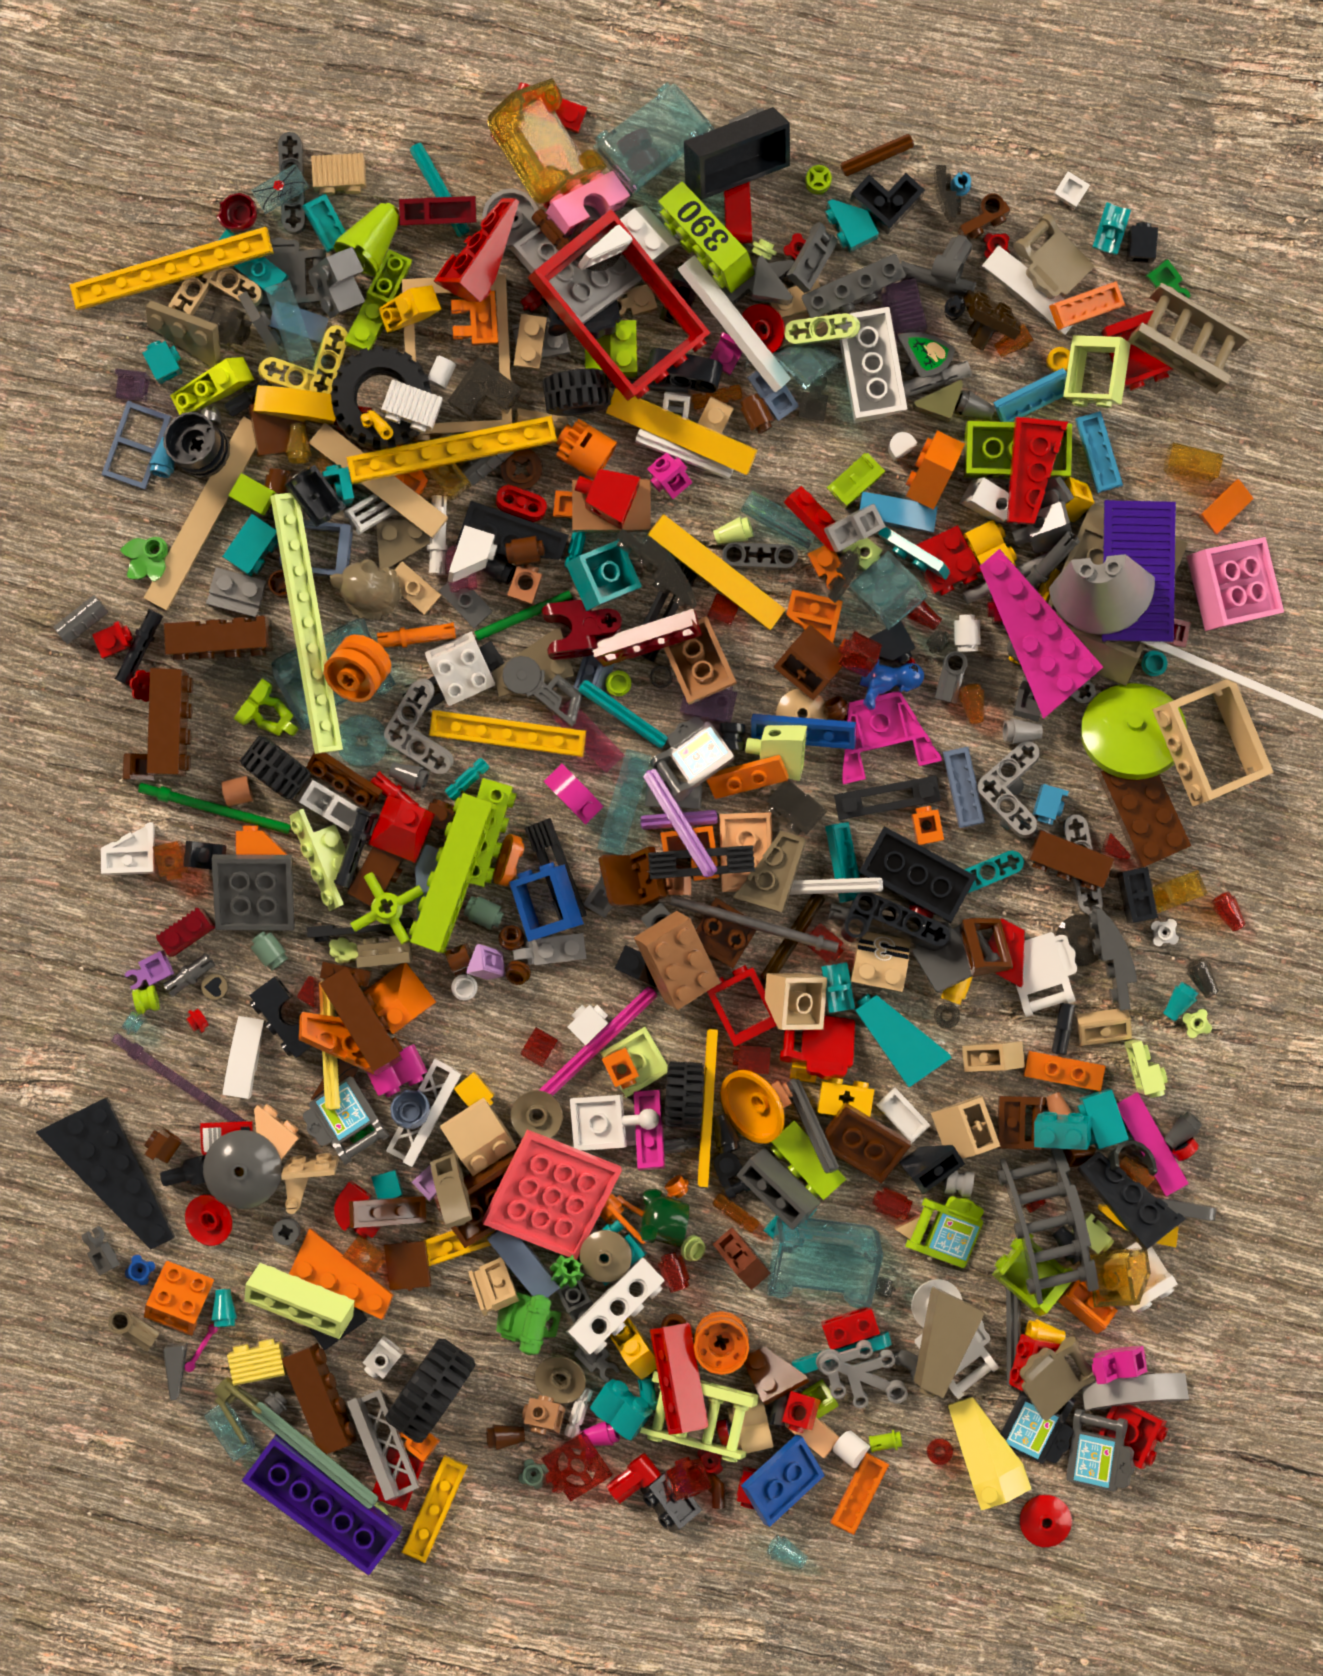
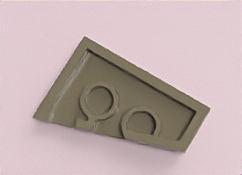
M150 301L145 306L148 327L210 367H214L221 362L217 324L154 301Z

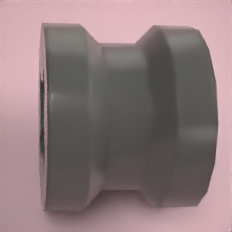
M283 1218L274 1225L272 1230L273 1237L281 1245H290L299 1238L301 1233L300 1225L293 1218Z

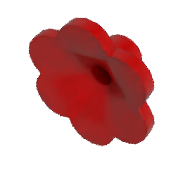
M138 670L129 684L132 689V697L135 700L149 702L150 672Z

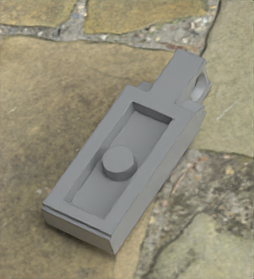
M584 933L526 941V948L513 950L514 960L527 958L528 965H541L587 959Z

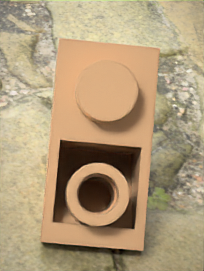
M259 1104L254 1109L256 1132L265 1136L273 1143L282 1161L301 1137L297 1133L299 1129L290 1121L286 1120L284 1123L276 1117L278 1112L270 1105L266 1104L263 1106Z

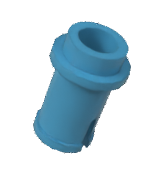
M959 172L950 183L951 191L957 196L966 195L971 188V177L966 172H962V175Z

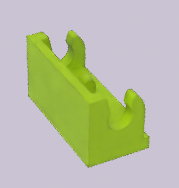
M864 453L826 489L846 509L861 496L862 492H865L881 478L885 470L869 453Z

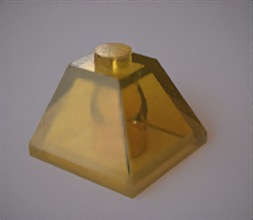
M1142 1248L1090 1254V1259L1095 1261L1099 1286L1098 1290L1092 1291L1094 1307L1139 1305L1151 1275L1148 1251H1144Z

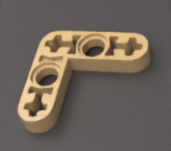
M230 267L204 274L202 278L206 281L205 284L195 277L185 279L168 307L181 309L184 305V301L181 298L184 296L187 301L193 304L189 306L186 303L183 310L185 313L193 316L211 286L240 303L241 301L238 296L243 293L239 290L241 284L249 292L255 289L254 293L257 296L255 299L251 298L255 306L261 303L263 292L256 283ZM227 275H233L236 278V283L231 288H225L222 285V280ZM191 284H198L200 286V293L195 297L187 295V288Z

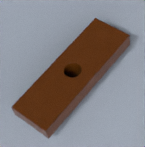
M313 752L306 766L315 777L320 778L336 791L343 793L368 811L373 809L383 791L327 753L315 754Z

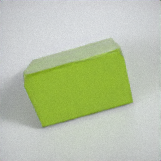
M823 1379L801 1392V1394L821 1400L816 1415L818 1419L839 1406Z

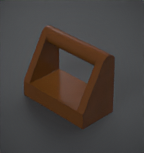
M969 918L962 920L960 933L972 977L1013 969L1001 919ZM993 929L1001 962L984 961L976 931Z

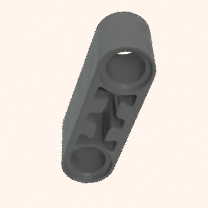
M733 542L726 545L722 553V560L733 569L787 571L795 566L798 559L797 550L788 544ZM731 549H736L741 553V559L737 562H731L727 559V552ZM745 549L749 550L748 555H756L757 551L760 550L764 556H771V550H775L774 564H770L771 558H763L762 563H758L755 557H749V563H744L746 557ZM782 551H788L792 554L793 561L789 564H783L780 562L778 555Z

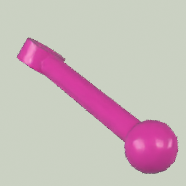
M214 1324L208 1326V1333L191 1361L185 1364L184 1368L187 1372H192L195 1369V1363L211 1336L218 1331V1327H214Z

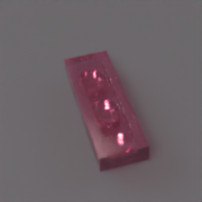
M571 699L560 709L565 715L568 713ZM580 708L576 723L572 727L567 725L558 716L553 715L552 718L561 727L587 731L584 751L605 773L610 771L625 756Z

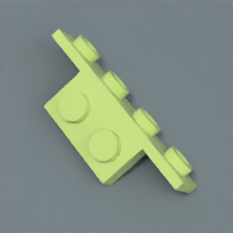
M300 809L290 815V825L301 843L300 848L303 856L309 862L311 876L320 888L322 902L328 907L329 911H332L344 905L334 881L336 880L346 848L336 824L313 832L304 809Z

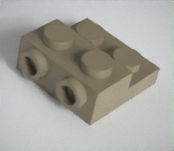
M396 935L389 936V941L379 942L378 937L363 939V944L357 945V968L409 963L413 960L411 942L409 941L401 945Z

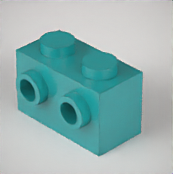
M251 514L222 557L252 577L254 573L258 574L264 567L266 561L263 559L268 552L273 553L278 547L277 532L274 528Z
M1108 1088L1079 1098L1081 1105L1077 1106L1078 1112L1085 1116H1091L1090 1145L1094 1144L1095 1148L1102 1149L1129 1140L1112 1089Z
M1055 1112L1039 1113L1034 1121V1147L1087 1150L1090 1145L1091 1116H1085L1081 1113L1063 1115Z

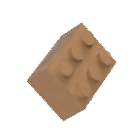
M675 911L634 937L664 1002L676 1010H679L720 983L691 919L682 913Z

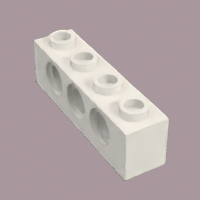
M644 1258L639 1259L566 1333L587 1355H590L592 1352L597 1355L607 1345L604 1340L611 1333L616 1336L626 1326L623 1321L629 1315L635 1317L644 1308L642 1302L648 1296L653 1299L663 1289L661 1284L665 1280ZM633 1282L639 1283L642 1288V1292L638 1297L632 1296L629 1292V1286ZM615 1300L620 1301L623 1305V1312L618 1316L614 1315L610 1309L612 1302ZM596 1319L602 1320L605 1325L604 1331L601 1334H596L592 1330V1323Z

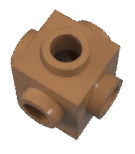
M539 1395L538 1399L530 1398L529 1403L525 1404L522 1419H524V1424L531 1428L530 1432L545 1435L547 1431L559 1434L566 1408L558 1403H553L554 1399L551 1397Z

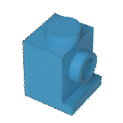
M1042 784L1032 815L1038 817V822L1052 825L1056 816H1061L1065 803L1061 801V798L1067 797L1069 791Z

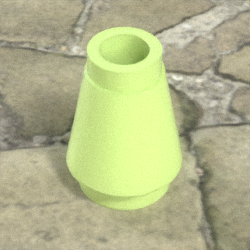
M740 516L713 530L718 545L748 541V538L754 537L748 517L741 518Z

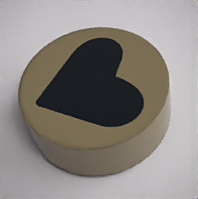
M220 974L206 976L201 985L203 994L211 1000L223 998L229 988L228 981Z

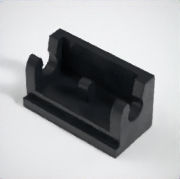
M315 465L302 470L285 484L316 527L329 521L334 514L346 508Z
M1148 867L1117 872L1127 923L1158 918Z

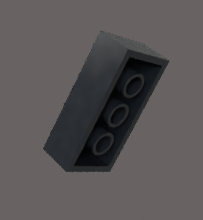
M885 826L859 871V874L865 878H882L884 888L950 924L977 877Z

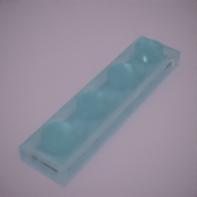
M629 749L626 750L597 849L616 855H623L645 781L643 776L648 771L652 756Z

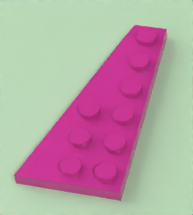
M998 549L980 565V569L1044 719L1100 671L1103 665L1001 549Z

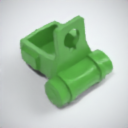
M516 1292L519 1301L499 1310L496 1332L501 1333V1336L505 1339L520 1342L519 1349L524 1354L530 1356L539 1354L541 1345H543L542 1338L556 1337L561 1312L550 1310L551 1301L544 1295L529 1296ZM552 1317V1327L550 1330H547V1327H545L546 1321H549Z

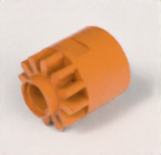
M578 419L573 427L567 424L559 435L556 444L560 447L556 457L594 480L598 469H604L618 442Z

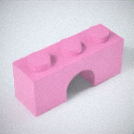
M614 171L605 175L599 173L589 183L585 185L580 183L573 187L570 193L564 196L558 194L549 202L550 206L546 211L549 215L547 218L555 222L565 234L563 237L566 238L583 229L590 218L584 206L595 208L603 216L611 209L613 212H616L623 208L630 194Z

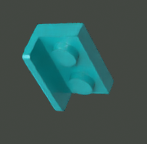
M341 465L326 467V471H323L322 475L329 484H334L332 488L346 508L351 507L354 494L349 468H342Z

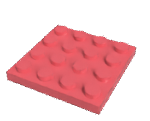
M527 1129L482 1219L483 1225L564 1256L570 1257L573 1255L574 1259L577 1260L580 1255L581 1246L590 1235L622 1172V1168L617 1164Z

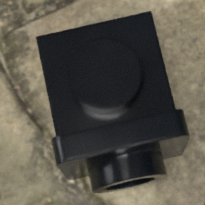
M186 841L183 867L212 870V856L226 855L227 846L223 844Z

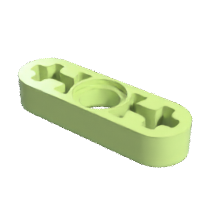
M847 313L793 320L786 325L784 334L790 343L796 345L849 339L858 334L860 322L855 316ZM846 319L852 323V327L848 328V332L844 329H835V325L846 324ZM826 322L828 332L825 336L820 337L816 333V327L819 323ZM797 326L799 329L802 330L809 329L810 334H799L798 338L796 336H793V332L797 330Z

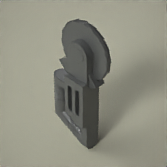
M514 657L506 663L503 668L502 677L504 684L510 691L515 694H526L527 698L533 696L570 727L576 723L583 694L559 674L546 685L544 683V670L540 671L539 665L529 657ZM555 686L559 687L571 698L567 715L559 710L562 697L552 690Z

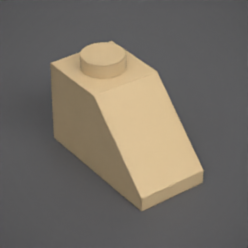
M1022 1041L962 1046L964 1072L1000 1071L1025 1067Z

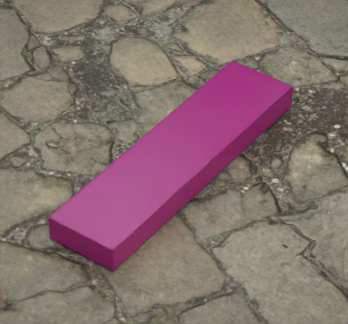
M1135 1092L1117 1102L1122 1120L1133 1140L1144 1144L1152 1152L1157 1165V1173L1154 1175V1178L1164 1196H1168L1188 1185V1181L1139 1093ZM1140 1151L1141 1154H1142V1156H1143V1158H1144V1157H1145V1153H1143L1142 1151Z

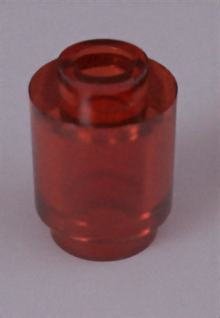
M883 1187L882 1191H876L872 1205L876 1206L875 1212L896 1220L900 1218L906 1220L913 1201L907 1199V1196Z
M671 1252L661 1256L662 1261L657 1264L661 1276L665 1280V1287L669 1288L670 1293L689 1287L688 1280L690 1277L682 1255L677 1256L676 1252Z

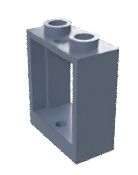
M303 520L305 529L339 533L336 569L311 567L313 576L330 577L333 574H342L343 570L350 563L353 537L352 525L325 522L316 527L311 520ZM280 555L279 564L282 566L281 555Z

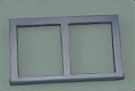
M127 401L101 475L146 490L152 474L150 473L151 467L149 464L142 482L110 472L109 468L119 442L151 453V461L161 442V438L164 437L171 416ZM131 408L164 420L154 448L121 437Z

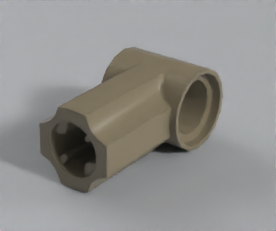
M125 1307L115 1309L108 1319V1326L112 1332L121 1334L146 1351L150 1349L161 1332ZM118 1314L125 1315L128 1319L127 1326H118L114 1321V1317Z

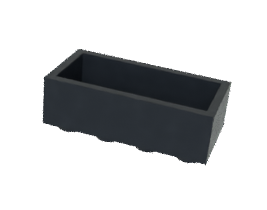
M774 107L684 141L685 185L700 200L790 166V122Z

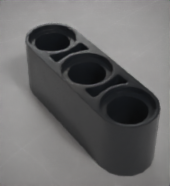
M653 348L650 351L644 374L672 350ZM685 354L688 359L677 368L671 365L666 370L669 375L659 382L703 393H715L718 390L723 365L714 359Z

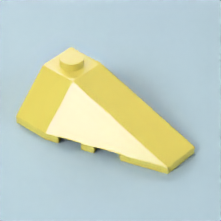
M970 1397L948 1404L981 1511L1007 1503L1031 1490L1022 1461L1016 1456L977 1401Z

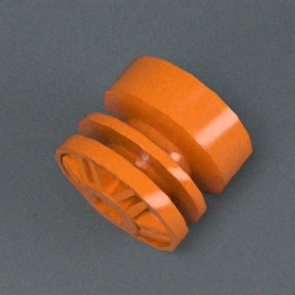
M718 1311L702 1318L696 1327L694 1336L695 1356L700 1365L710 1373L723 1375L733 1373L744 1364L749 1352V1336L747 1327L739 1317L730 1312ZM721 1335L723 1338H726V1344L722 1345L720 1341L716 1342L717 1336Z

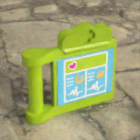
M951 1196L948 1198L946 1205L924 1197L922 1202L924 1208L911 1240L907 1239L905 1247L964 1268L983 1225V1220L980 1218L984 1210L968 1198ZM936 1210L938 1213L925 1245L920 1244L932 1213Z

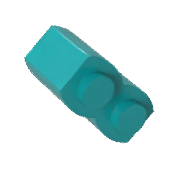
M614 1379L604 1385L590 1406V1409L596 1416L609 1423L618 1434L628 1440H632L639 1434L641 1428L653 1413L646 1400L633 1396L625 1383Z

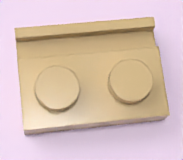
M502 1258L480 1266V1270L468 1272L484 1316L488 1315L487 1312L493 1309L497 1311L519 1301L507 1264Z

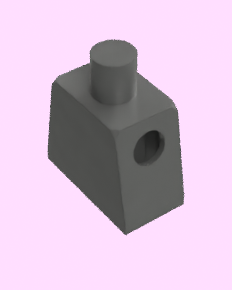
M1061 501L1039 509L1035 524H1027L1025 528L1012 531L1016 546L1031 542L1034 553L1051 551L1067 531L1072 532L1065 502Z

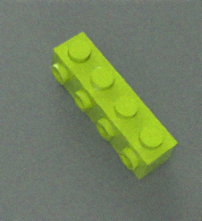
M482 778L477 798L496 804L497 807L470 883L485 887L486 882L491 883L495 871V868L491 867L493 857H499L502 843L498 842L500 833H506L510 819L505 817L508 807L513 808L517 793H513V786Z

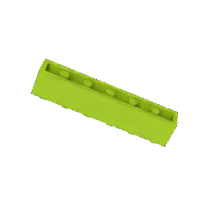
M465 793L462 794V797L457 798L453 808V812H456L453 822L448 823L444 836L447 837L445 845L439 848L436 855V861L438 862L436 870L430 873L427 881V886H429L426 897L423 896L418 906V911H420L418 921H414L410 928L411 943L439 953H445L496 810V804Z

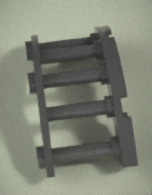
M1050 1148L1052 1158H1048L1047 1162L1009 1170L1005 1158L1000 1159L1001 1170L997 1171L1000 1185H1005L1017 1221L1014 1224L1016 1237L1022 1240L1030 1278L1026 1280L1029 1295L1034 1294L1038 1304L1043 1303L1042 1289L1078 1280L1085 1282L1089 1292L1099 1289L1095 1261L1090 1259L1088 1246H1091L1084 1213L1075 1184L1071 1185L1068 1176L1070 1168L1065 1154L1059 1148ZM1046 1172L1056 1173L1059 1181L1056 1183V1186L1017 1194L1013 1180ZM1056 1196L1064 1197L1068 1210L1065 1211V1214L1026 1224L1021 1205ZM1063 1225L1072 1226L1075 1237L1072 1244L1036 1253L1033 1252L1029 1234ZM1072 1254L1079 1256L1080 1266L1077 1267V1270L1039 1279L1036 1263Z

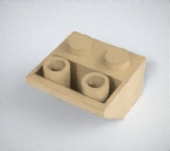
M978 1095L931 1112L942 1145H953L962 1159L1000 1147L982 1096Z

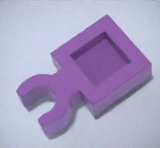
M163 950L138 962L141 969L129 970L125 973V977L135 975L137 983L130 987L131 989H139L144 986L146 980L149 986L175 973Z

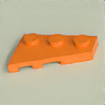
M307 1012L301 1013L299 1020L300 1041L374 1074L340 1017Z

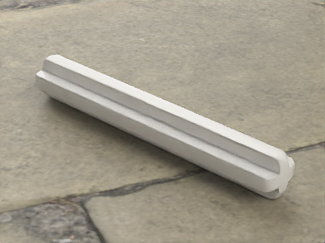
M643 429L638 431L635 439L637 444L663 454L667 452L673 458L678 457L683 462L726 479L731 477L734 470Z
M882 878L794 880L790 895L881 892L883 890Z

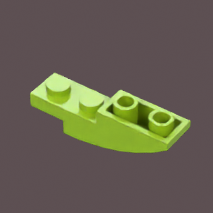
M390 249L388 250L379 271L367 291L365 302L345 339V345L358 351L364 348L372 349L377 337H380L385 327L378 308L400 294L402 279H406L412 259Z

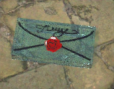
M294 164L251 191L264 213L267 214L310 187L297 165Z

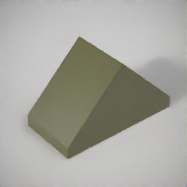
M962 380L915 401L912 405L914 411L949 423L963 386Z

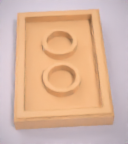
M771 813L719 814L720 848L753 845L754 868H756L764 853L772 844ZM726 855L720 856L721 866H727ZM751 872L721 874L722 892H737L740 890Z

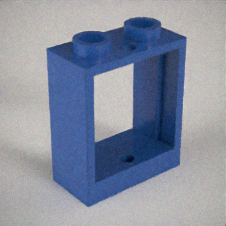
M554 862L540 866V872L533 874L532 870L517 874V880L509 882L528 942L584 924L565 864L555 867ZM550 876L563 920L540 927L526 884Z

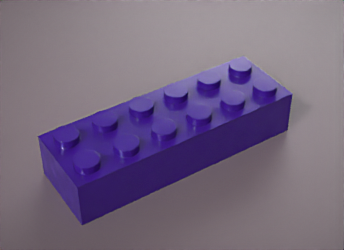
M277 1434L242 1479V1482L368 1576L394 1543L403 1528L377 1507L373 1506L371 1509L364 1507Z

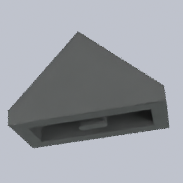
M760 256L757 261L751 300L789 305L792 303L793 296L765 258Z

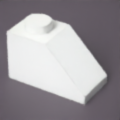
M464 526L449 570L448 582L454 583L484 569L488 559H494L497 545L493 544L495 535Z

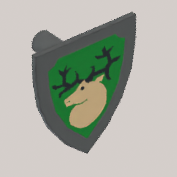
M920 332L898 334L902 345L911 359L904 368L907 375H912L916 370L921 378L940 374L949 366L953 359L955 348L942 339Z

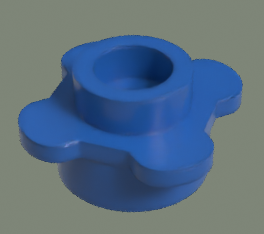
M134 1255L131 1258L132 1263L125 1270V1276L128 1279L138 1281L140 1285H146L149 1282L148 1277L150 1273L156 1268L155 1263L143 1260L140 1255Z

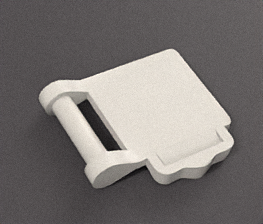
M1050 932L1025 940L1024 985L1022 988L1016 985L1025 1016H1032L1035 1011L1066 1001L1069 1004L1076 1002L1068 977L1077 971L1075 963L1076 954L1075 950L1069 945L1068 938L1065 935L1055 936L1054 933ZM1059 984L1063 985V992L1029 1002L1028 994Z
M981 1321L956 1374L980 1356L985 1362L956 1384L952 1380L949 1388L957 1399L963 1397L964 1391L991 1370L995 1372L1000 1368L984 1347L990 1341V1336L985 1331L983 1321ZM922 1334L915 1339V1344L918 1346L919 1349L921 1345Z

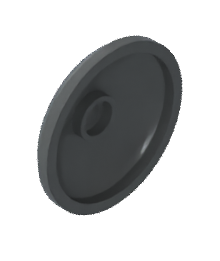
M236 1130L218 1138L207 1151L203 1164L204 1180L211 1194L219 1202L236 1209L253 1208L267 1201L277 1190L282 1177V1162L276 1147L265 1136L250 1130ZM237 1167L243 1168V1176L236 1174L235 1169Z

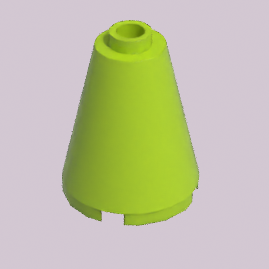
M380 203L336 239L334 244L336 253L353 247L364 270L361 273L366 276H375L382 265L400 222L399 210L390 203Z

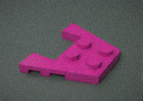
M896 691L879 695L876 698L875 709L871 711L863 705L864 699L848 703L847 721L856 722L855 749H844L843 785L866 779L860 753L912 741L918 767L942 761L940 754L936 751L901 692Z

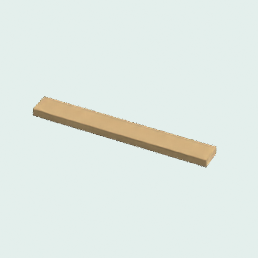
M244 416L229 441L230 455L226 465L218 473L210 476L164 560L166 566L164 574L157 581L151 583L144 596V599L166 611L169 610L229 500L228 495L241 473H244L256 451L252 422Z

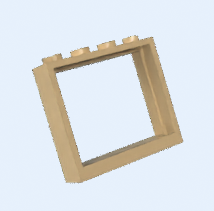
M1225 679L1152 709L1192 806L1210 801L1274 773L1237 683ZM1212 693L1246 772V776L1214 790L1209 785L1178 710V707Z

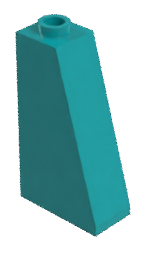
M867 994L856 1002L858 1007L854 1009L907 1087H911L952 1058L947 1051L879 996L874 995L871 997Z

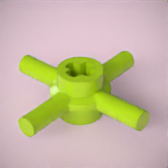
M373 872L365 875L364 879L375 899L371 905V912L350 923L353 930L356 932L377 920L382 924H390L401 945L408 943L410 938L399 918L403 912V905L424 894L421 887L418 885L397 897L392 893H384ZM386 903L391 906V912L388 914L383 911V905Z

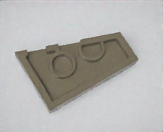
M560 626L515 656H525L535 660L540 667V671L544 670L545 684H549L557 674L564 679L574 677L569 659L552 660L547 653L551 642L563 639ZM506 663L492 671L499 698L514 694V692L506 687L503 681V668Z
M780 831L756 866L755 872H751L748 875L747 880L733 898L784 913L807 839Z

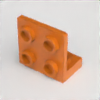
M166 1261L145 1305L144 1318L193 1336L198 1316L212 1288L214 1279Z

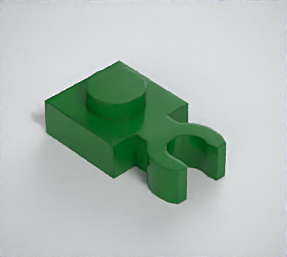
M1168 259L1163 260L1146 275V278L1155 289L1163 283L1174 288L1178 293H1182L1183 296L1191 297L1190 292L1186 288L1179 287L1178 283L1183 278Z

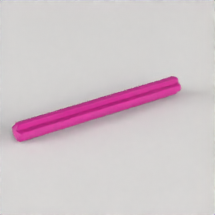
M651 987L645 988L539 1090L545 1091L552 1096L558 1092L657 997V993Z

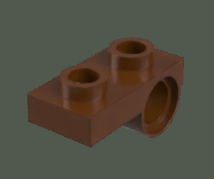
M991 193L986 195L979 206V216L962 224L958 229L959 235L973 240L984 233L983 229L992 225L995 228L1007 221L1006 217L1010 212L1009 206L998 194ZM985 204H996L998 212L989 213L985 209Z
M164 1127L159 1132L154 1129L144 1145L148 1148L144 1155L152 1160L156 1157L165 1163H169L183 1141Z

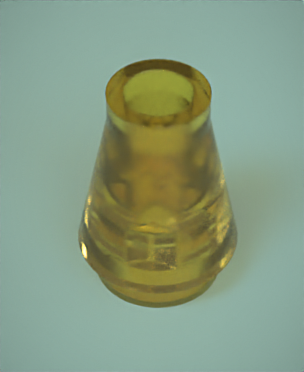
M300 423L290 425L285 455L288 457V462L292 464H305L309 462V457L312 455L306 434V425Z

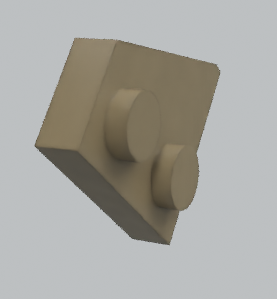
M407 519L381 521L376 524L380 569L386 566L390 568L430 545V536Z

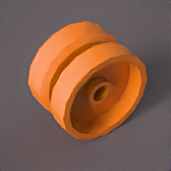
M353 634L344 638L324 664L323 674L328 685L339 696L352 702L362 703L371 699L391 672V661L387 652L376 641L364 635Z

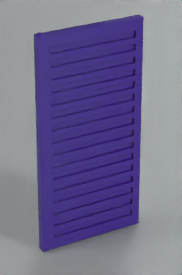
M1104 500L1103 563L1106 561L1107 556L1126 554L1155 577V587L1151 603L1147 610L1137 619L1138 621L1119 632L1102 634L1103 642H1174L1176 502Z

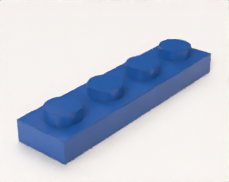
M753 714L751 718V738L762 739L764 728L768 725L807 726L805 744L807 746L855 749L856 722Z

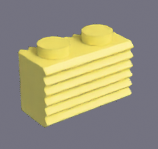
M274 1339L259 1341V1346L249 1348L248 1344L233 1347V1351L227 1355L233 1386L286 1375L287 1371L282 1361V1358H284L282 1343H275Z

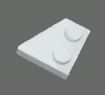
M153 822L147 823L145 827L132 834L130 832L121 837L119 841L111 842L102 847L101 874L103 876L155 874V824Z

